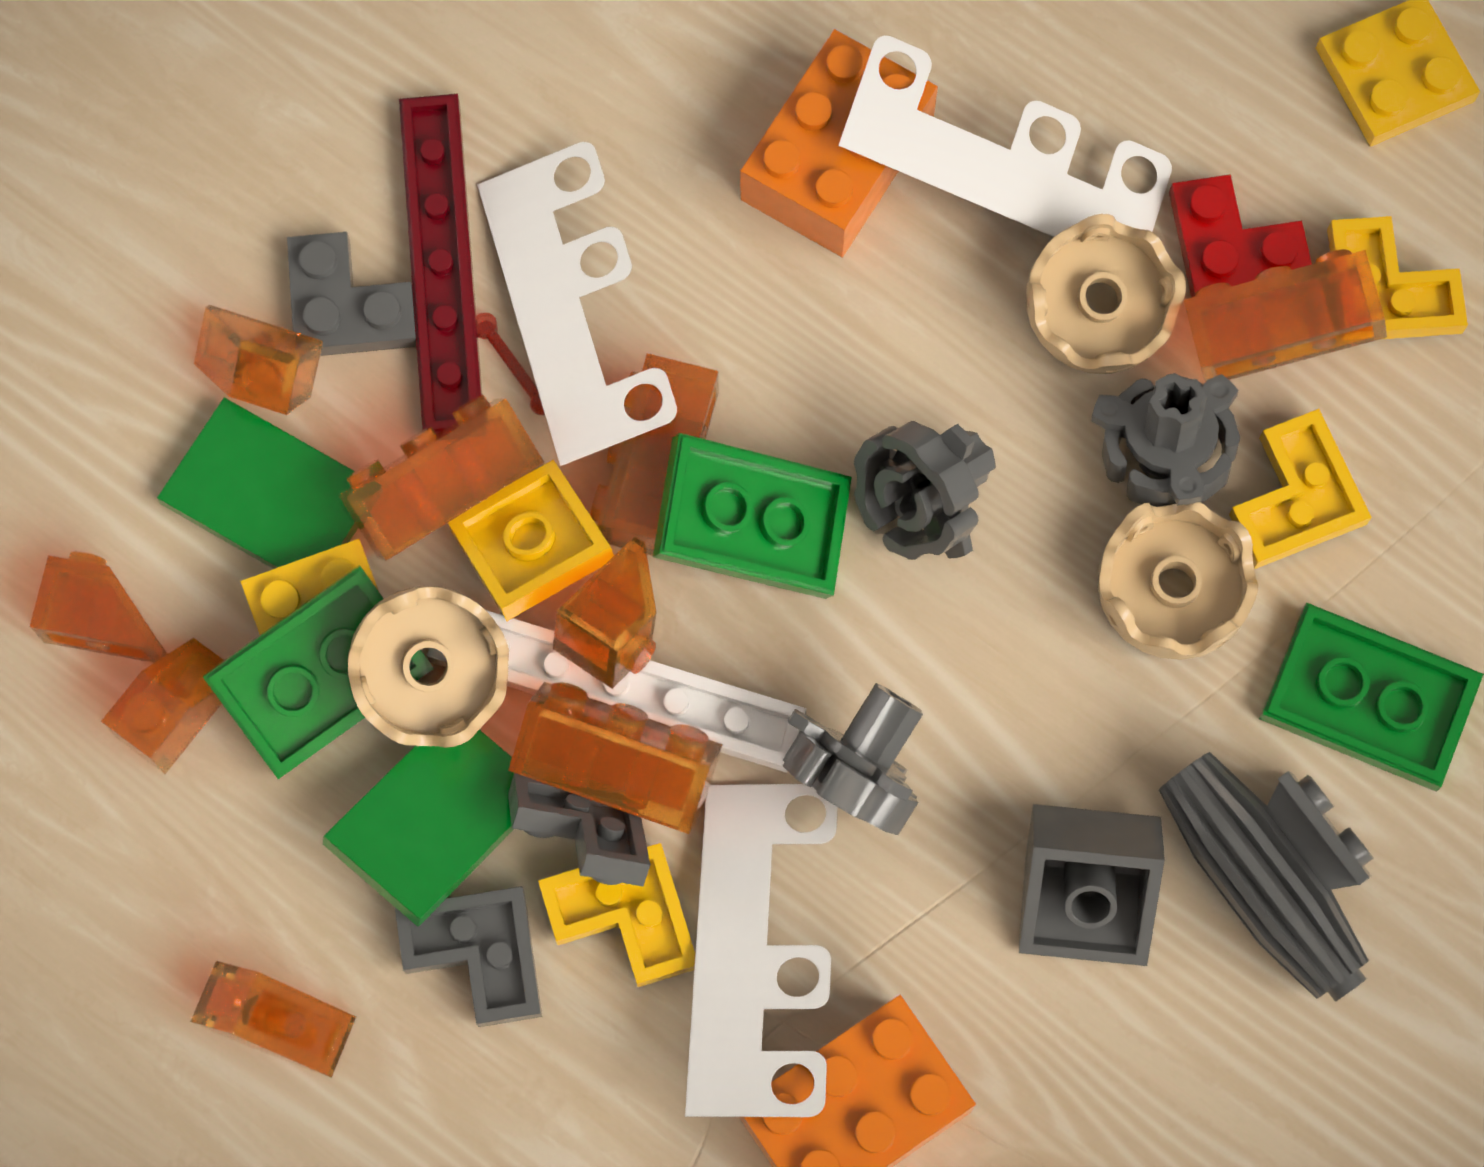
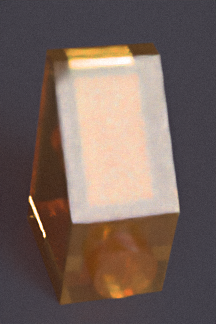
M208 305L205 307L194 365L227 396L288 415L311 398L323 341Z
M634 536L572 595L556 613L553 650L611 689L629 672L633 674L639 673L648 664L656 649L653 633L657 612L644 541Z
M78 551L70 552L69 559L48 555L29 626L44 643L165 665L167 651L122 582L112 569L106 566L107 561L104 558Z
M193 637L142 670L101 722L118 740L166 774L221 706V701L204 680L203 675L224 661V659Z
M216 961L190 1022L248 1047L332 1078L356 1016L258 971Z

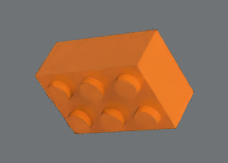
M834 29L740 170L741 201L843 258L899 171L838 146L872 49ZM884 56L880 61L879 74L887 86L901 90L912 85L916 77L915 73ZM927 80L917 110L933 117L938 90L937 85Z
M900 994L816 1051L825 1058L827 1063L825 1106L819 1114L813 1117L739 1118L772 1167H893L970 1114L976 1103ZM797 1064L771 1082L772 1092L783 1103H801L811 1095L814 1089V1077L808 1068Z

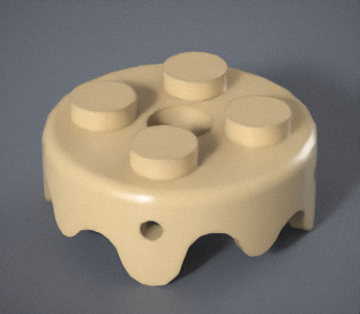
M1097 214L1087 217L1062 231L1045 246L1030 272L1026 286V309L1030 325L1038 340L1053 357L1071 368L1087 373L1112 374L1129 370L1146 361L1169 339L1185 297L1186 282L1183 272L1172 262L1162 241L1155 233L1122 224L1116 221L1115 217L1110 214ZM1095 283H1104L1112 287L1118 298L1116 310L1109 314H1100L1093 311L1086 301L1087 288Z
M1201 502L1178 506L1177 504L1154 507L1150 503L1137 506L1124 518L1108 541L1098 569L1097 588L1101 607L1111 626L1125 641L1140 651L1159 658L1183 660L1201 657L1219 649L1238 632L1248 617L1257 597L1259 584L1253 565V543L1251 536L1240 522L1222 518ZM1168 569L1182 570L1190 577L1193 590L1189 595L1182 598L1171 597L1161 589L1159 575Z
M417 586L397 591L381 600L364 616L353 635L348 652V678L353 697L361 713L375 728L391 740L403 745L454 747L470 740L493 716L504 701L507 691L509 648L500 627L491 615L477 602L458 591L440 586ZM423 648H435L442 652L446 659L445 672L438 680L432 683L419 682L410 674V660L418 650Z

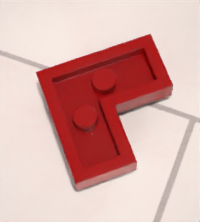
M1231 174L1171 184L1169 197L1192 303L1311 284L1314 278V271L1302 220L1243 229Z

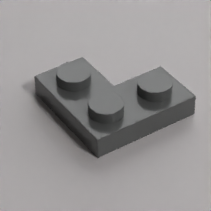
M347 232L287 237L293 341L297 358L416 347L412 282L353 287L351 244Z
M514 773L508 792L512 829L523 830L527 834L538 838L557 836L574 839L580 876L591 877L607 885L625 883L644 886L650 868V860L637 795Z
M522 886L447 898L419 927L395 908L402 966L405 974L468 964L475 1019L478 1027L543 1017L525 892Z

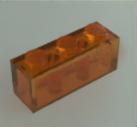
M1346 249L1331 251L1318 257L1315 264L1294 270L1287 266L1273 267L1259 273L1254 281L1232 287L1228 283L1212 284L1197 291L1196 297L1183 300L1205 382L1220 374L1232 380L1387 338L1385 317L1366 250L1355 253Z
M647 353L641 372L651 368H659L666 373L677 405L676 416L666 425L608 448L607 463L614 465L609 486L598 485L590 516L594 521L598 522L597 526L609 545L653 556L672 437L682 433L706 439L719 394V373L717 370ZM632 371L630 373V376L638 374L639 372ZM640 384L632 388L624 401V407L631 408L629 417L637 421H644L654 417L662 406V394L657 387L651 384Z
M482 394L453 411L452 414L457 422L437 435L432 427H428L401 443L399 446L404 455L383 467L379 459L374 460L346 478L351 488L339 494V497L378 559L389 560L544 463V460L506 398H495L488 402L485 395Z
M544 682L527 704L508 771L690 834L702 812L723 744L709 740L707 734L696 727L684 724L669 726L649 719L647 713L636 706L624 703L610 705L588 697L585 690L576 685L564 682L553 684Z

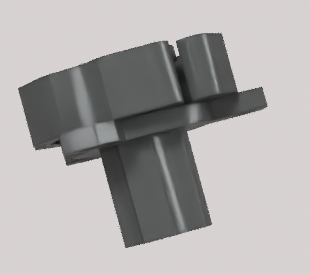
M1173 373L1157 380L1155 387L1150 380L1139 379L1119 396L1099 395L1091 421L1105 429L1102 458L1106 469V476L1112 482L1119 483L1124 481L1127 460L1121 452L1119 444L1121 438H1125L1128 449L1145 473L1144 475L1136 469H1132L1129 474L1126 491L1129 500L1140 504L1150 503L1154 507L1177 504V506L1188 505L1208 500L1217 491L1225 487L1228 482L1232 462L1236 458L1240 434L1234 414L1229 407L1236 399L1239 390L1223 374L1208 379L1203 385L1197 379H1189ZM1219 439L1222 446L1220 458L1213 468L1199 473L1197 468L1211 458Z
M910 421L899 428L889 426L865 440L854 458V467L857 474V486L854 496L864 523L870 530L875 531L900 517L898 518L897 527L883 535L884 546L890 552H894L909 560H916L924 554L940 555L944 552L948 559L959 558L972 552L973 547L970 533L979 520L976 511L968 507L969 504L979 497L977 487L986 482L990 471L996 468L992 448L980 439L978 433L965 431L959 424H956L940 435L934 429L915 421Z
M875 683L844 734L827 728L808 715L794 709L788 719V723L800 730L783 758V767L798 781L808 787H813L819 796L848 814L864 820L882 831L899 835L919 802L916 800L917 796L912 793L913 790L904 783L907 779L905 776L907 769L896 762L895 759L923 715L922 710L878 683Z

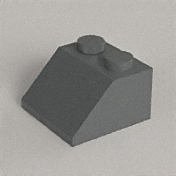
M1033 804L1025 858L1019 953L1147 966L1165 862L1161 817Z

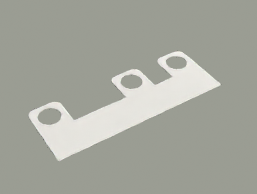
M882 36L875 41L838 146L1053 237L1083 219L1097 214H1110L1115 217L1116 221L1122 224L1153 231L1172 172L1171 163L1165 155L1133 141L1121 142L1115 150L1102 190L1067 174L1081 131L1080 123L1073 115L1041 101L1028 103L1023 110L1011 149L1009 150L917 110L932 66L929 55L925 51L891 36ZM894 51L908 55L916 67L914 82L908 88L901 90L887 86L879 74L881 59L887 53ZM1039 117H1052L1063 126L1066 139L1060 151L1054 154H1044L1032 145L1029 130L1031 124ZM1142 156L1154 165L1157 172V181L1149 192L1143 194L1132 192L1123 183L1121 169L1124 162L1130 157Z
M588 142L574 144L477 184L560 466L666 425L675 418L677 413V405L671 386L663 370L651 368L606 386L580 297L624 280L631 272L632 263L623 235L618 228L606 227L563 245L553 213L555 210L598 193L604 186L605 178L596 149ZM571 157L583 158L588 162L591 169L588 182L579 190L572 192L559 189L554 181V173L558 165ZM594 243H609L616 249L618 255L614 269L609 274L599 278L586 275L580 265L583 252ZM651 384L657 387L662 394V406L659 412L654 417L644 421L630 418L624 409L626 395L635 386Z
M805 784L707 785L685 1117H813L819 1114L825 1106L827 1063L820 1053L815 1051H761L764 1009H817L825 1005L830 996L831 956L827 949L818 945H767L772 844H823L829 842L836 834L837 806L819 796L813 787H808ZM799 796H814L825 806V820L820 827L813 831L798 832L792 829L786 822V808L793 799ZM806 958L813 962L818 969L819 980L816 987L809 994L800 997L785 994L777 983L779 968L789 959ZM787 1064H801L808 1068L814 1077V1089L811 1095L805 1101L798 1104L783 1103L772 1092L771 1082L774 1074L779 1068Z

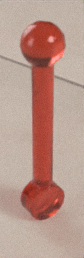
M490 313L478 314L476 316L478 337L489 340L530 397L531 410L537 415H545L537 386L497 333L498 325L496 318Z

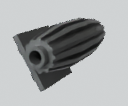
M1211 752L1204 754L1159 789L1194 859L1258 944L1316 999L1328 992L1335 1002L1366 980V977L1359 968L1365 965L1369 959L1332 890L1361 885L1372 875L1364 865L1374 859L1351 828H1346L1340 834L1325 815L1334 806L1311 776L1307 775L1299 781L1293 773L1287 771L1278 778L1279 783L1268 805H1266Z

